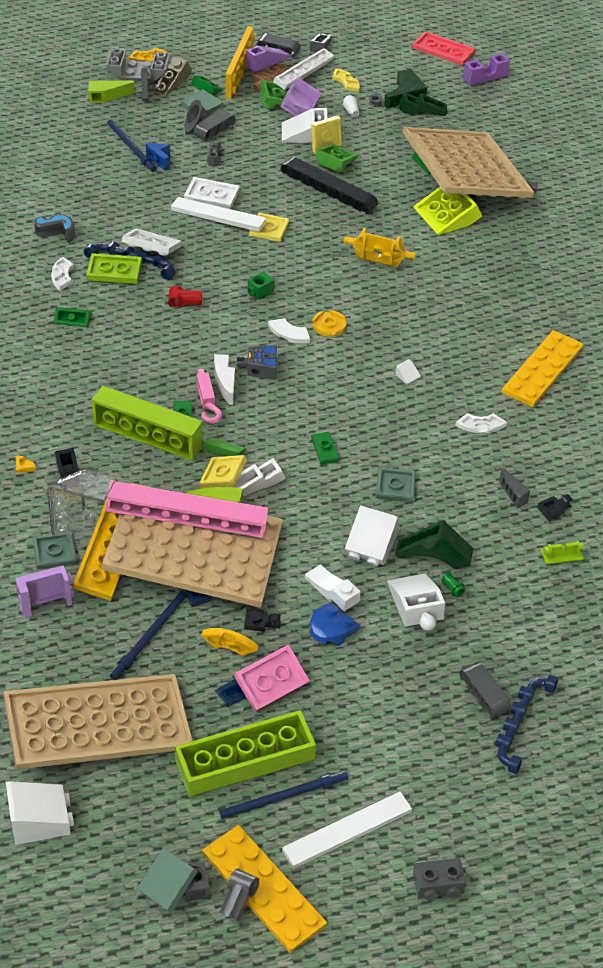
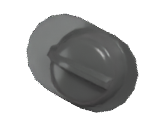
M194 100L188 108L184 124L185 133L192 131L196 124L207 118V110L201 106L199 100Z

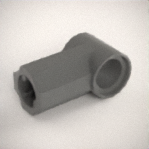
M235 869L229 878L228 887L230 889L220 913L240 921L249 898L254 896L259 887V878L243 870Z

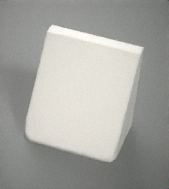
M410 359L396 367V376L407 385L421 377Z

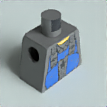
M277 344L250 346L248 348V356H237V367H248L247 376L276 380Z

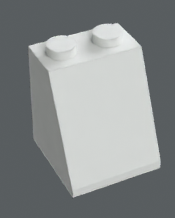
M360 505L345 546L348 557L357 561L360 558L367 560V563L373 566L384 565L400 530L398 517Z
M6 782L15 845L71 835L70 826H74L72 812L67 813L66 807L71 805L69 793H64L63 785Z

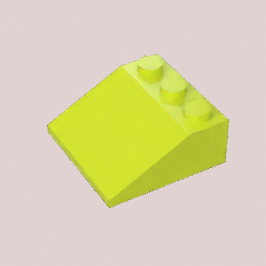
M441 187L413 206L437 235L470 226L482 217L477 204L468 195L458 193L446 194Z

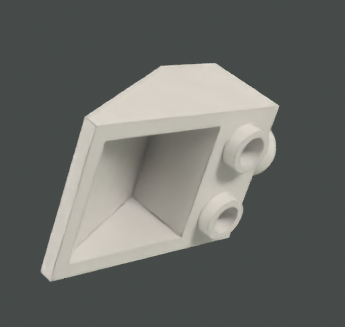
M327 108L310 109L282 122V142H312L311 124L327 119Z
M426 573L387 581L404 627L420 624L422 629L429 631L434 629L436 621L444 619L445 601L438 586Z

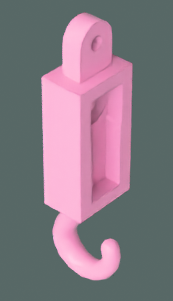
M198 369L197 388L203 411L211 410L216 414L215 417L209 418L205 412H202L201 417L205 422L214 424L221 420L222 412L215 406V396L209 373H204V369Z

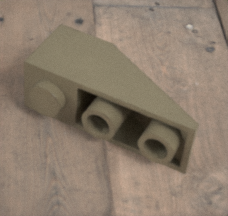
M175 56L153 92L165 97L186 81L192 72L188 61Z

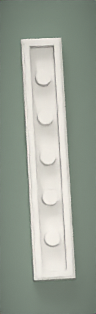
M323 48L275 77L273 82L286 90L297 77L304 79L328 64L335 56Z
M178 197L171 205V210L258 232L266 224L265 217Z
M398 792L282 847V851L292 868L295 869L411 813L412 808L402 793Z

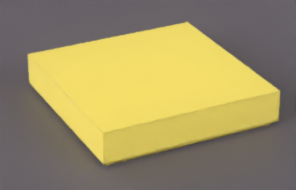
M334 116L311 124L312 149L315 154L317 149L329 144L342 146L341 117Z
M258 213L257 216L266 218V224L260 232L250 230L249 236L281 242L290 219Z
M245 455L212 457L199 483L200 487H235L247 461Z

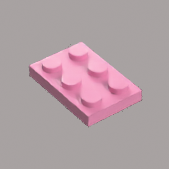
M289 644L234 674L254 712L310 681Z

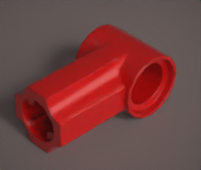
M173 286L169 289L168 305L170 307L179 306V308L183 305H202V291L184 290L180 286Z

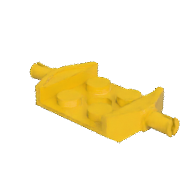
M363 228L357 238L345 236L343 243L353 245L357 258L387 264L392 267H397L405 258L413 260L416 258V253L405 250L400 236H398L397 240L366 233V228Z

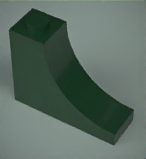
M411 69L398 71V87L394 91L385 94L384 106L387 109L399 106V100L404 92L418 97L420 93L427 95V86Z
M442 520L399 539L395 555L399 558L408 556L432 557L458 569L471 563L474 548L450 525Z

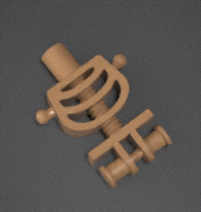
M276 63L270 66L269 69H262L257 74L252 73L251 76L255 78L252 89L259 92L262 80L273 82L275 77L290 68L288 66L285 67L284 64Z

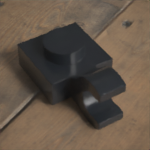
M569 494L564 495L558 500L553 496L538 503L537 508L549 521L564 514L566 509L572 507L569 502L573 501Z
M247 610L244 630L265 632L266 627L280 629L281 614L273 613L268 616L267 611Z

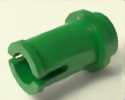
M451 573L443 575L441 582L451 591V595L461 597L465 593L464 584L459 583Z

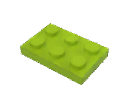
M91 253L86 279L90 281L137 284L142 257Z

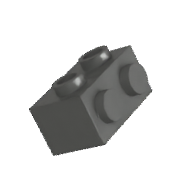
M460 858L414 863L413 877L418 899L434 900L438 896L446 895L450 898H455L464 893L466 880Z

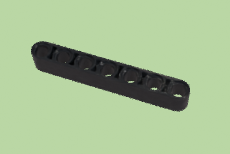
M296 157L290 158L281 165V172L283 174H287L289 177L299 180L301 183L311 186L321 193L324 192L327 196L333 199L336 198L340 200L339 202L350 205L360 212L368 214L378 206V200L374 195Z

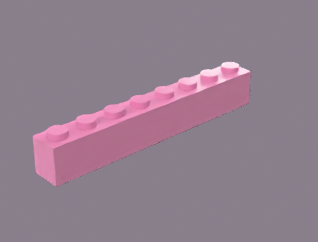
M111 481L105 511L263 538L268 508Z

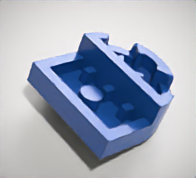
M331 603L316 609L309 623L310 634L314 639L323 644L327 641L335 642V646L342 645L347 637L356 633L360 628V624Z

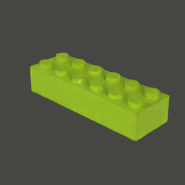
M102 386L91 399L93 424L95 426L191 461L194 460L203 447V424L201 420Z
M301 710L175 746V761L189 797L315 760L316 743Z

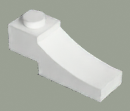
M322 565L305 574L306 580L330 603L334 601L343 611L360 602L361 591L348 579L344 581L334 576Z

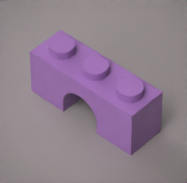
M501 53L490 56V61L486 67L478 59L466 62L463 78L471 86L508 76L510 60Z

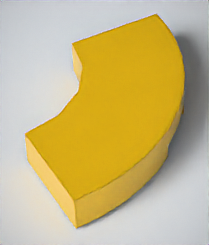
M158 48L149 51L136 50L128 57V60L153 62L155 53L163 52L168 54V52Z
M209 628L204 629L201 634L212 647L230 649L241 656L257 652L259 647L246 636L228 629Z

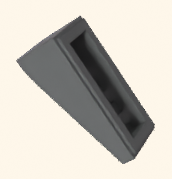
M318 34L310 42V51L318 52L323 48L327 49L332 36Z
M503 468L500 473L499 482L518 509L528 503L530 490Z

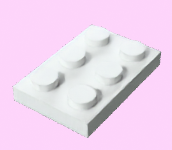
M193 177L184 198L231 209L240 191V186Z
M137 228L124 234L122 237V242L128 243V246H139L145 251H157L160 255H168L181 247L180 240Z

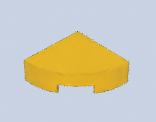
M16 456L17 473L36 471L33 461L25 459L24 456Z

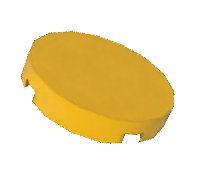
M328 310V312L324 313V311H321L314 316L312 327L320 335L334 337L345 331L347 322L341 313Z

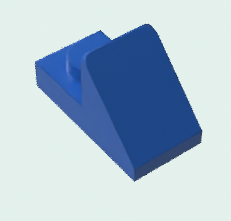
M146 143V155L164 171L169 169L170 145Z

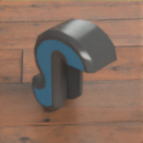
M57 214L49 219L41 216L34 221L35 234L39 237L63 233L67 243L75 238L74 222L69 216Z

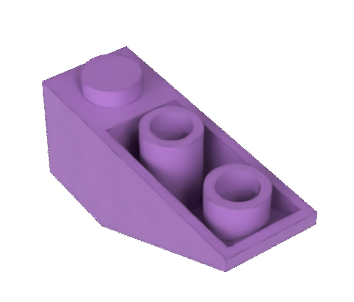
M255 46L246 50L247 67L255 72H259L291 57L290 54L281 49Z

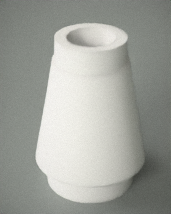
M352 95L346 96L343 100L344 108L351 117L359 116L357 99Z

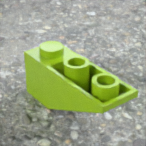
M89 81V103H105L135 94L134 81Z

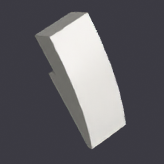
M214 354L216 384L227 403L233 405L235 368L229 367V355Z
M272 458L259 467L254 464L242 471L235 487L243 488V496L276 485L286 478L281 468Z

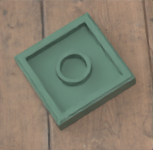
M204 89L181 100V105L187 109L194 100H199L201 106L207 110L208 114L223 107L221 100Z
M378 467L375 498L414 502L416 471Z
M72 532L32 537L37 569L77 564Z
M163 848L137 889L172 913L198 871Z

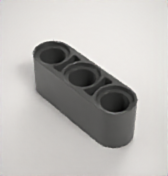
M269 33L263 34L257 42V46L281 49L290 54L292 58L296 56L301 48L296 40Z
M221 109L196 124L194 134L207 141L209 138L218 135L219 132L228 129L229 126H233L236 118Z
M478 662L460 670V679L465 681L466 687L473 696L477 697L479 700L477 702L485 712L489 713L490 719L511 710L508 697L482 663Z

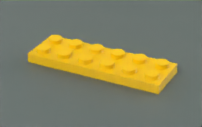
M252 26L247 27L226 72L227 99H232L233 95H236L237 86L240 87L241 78H244L245 70L248 69L246 50L255 47L253 42L256 34L253 33L254 27Z
M553 330L502 388V393L534 407L583 349L584 344Z
M106 499L72 588L111 601L121 574L102 570L101 568L120 513L105 511Z
M239 825L202 849V854L227 882L235 869L243 870L259 878V887L254 896L249 898L247 905L289 953H292L327 926L325 919Z

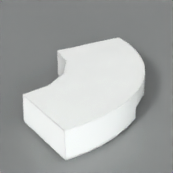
M64 257L54 264L51 274L52 282L59 291L73 284L69 273L74 269V264Z
M285 318L268 321L270 330L276 336L293 343H310L306 327L292 326Z
M467 413L456 422L455 426L474 433H491L506 427L507 422L494 413L484 417L473 416Z

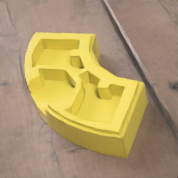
M335 69L332 80L342 83L344 90L359 92L360 84L357 78H353L351 73Z

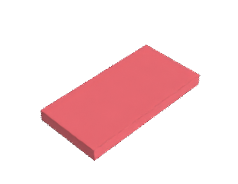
M426 31L412 44L413 49L462 66L476 52L475 48Z

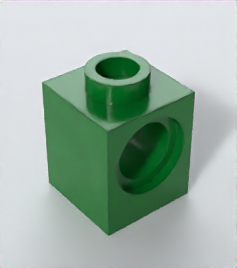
M264 271L249 278L248 294L259 300L273 293L274 279Z

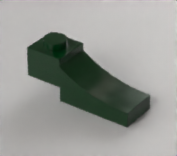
M404 92L399 100V109L405 114L433 113L446 116L448 113L446 103L422 93L415 97Z

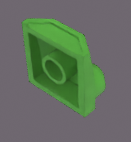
M262 80L260 97L264 107L274 109L276 106H281L289 88L284 90L272 81Z
M334 144L317 149L315 154L317 163L321 167H328L335 173L345 171L346 165L358 158V154Z

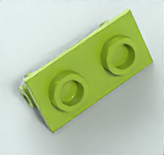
M579 541L566 543L565 546H562V544H547L546 547L540 549L545 564L584 560L581 552L584 549V545L582 542L579 543Z

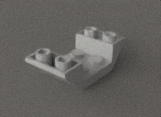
M119 48L111 49L106 68L120 81L141 82V69L147 68L148 83H153L166 72L170 54L163 52L155 53L153 62L126 60V50Z

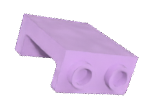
M297 77L290 86L280 107L297 116L310 109H314L322 93Z
M64 565L15 578L18 601L24 618L32 616L31 606L59 598H65L67 605H72L71 598L74 597V592L71 585L73 581L70 572L66 573Z

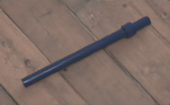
M111 119L108 120L107 124L138 156L141 163L152 172L156 171V166L152 163V160L147 155H144Z
M180 591L130 652L118 661V666L110 674L111 679L117 680L125 670L132 666L135 657L187 597L185 592Z
M346 771L333 775L326 774L320 776L317 780L219 810L221 819L322 787L327 789L332 787V784L348 780V775Z

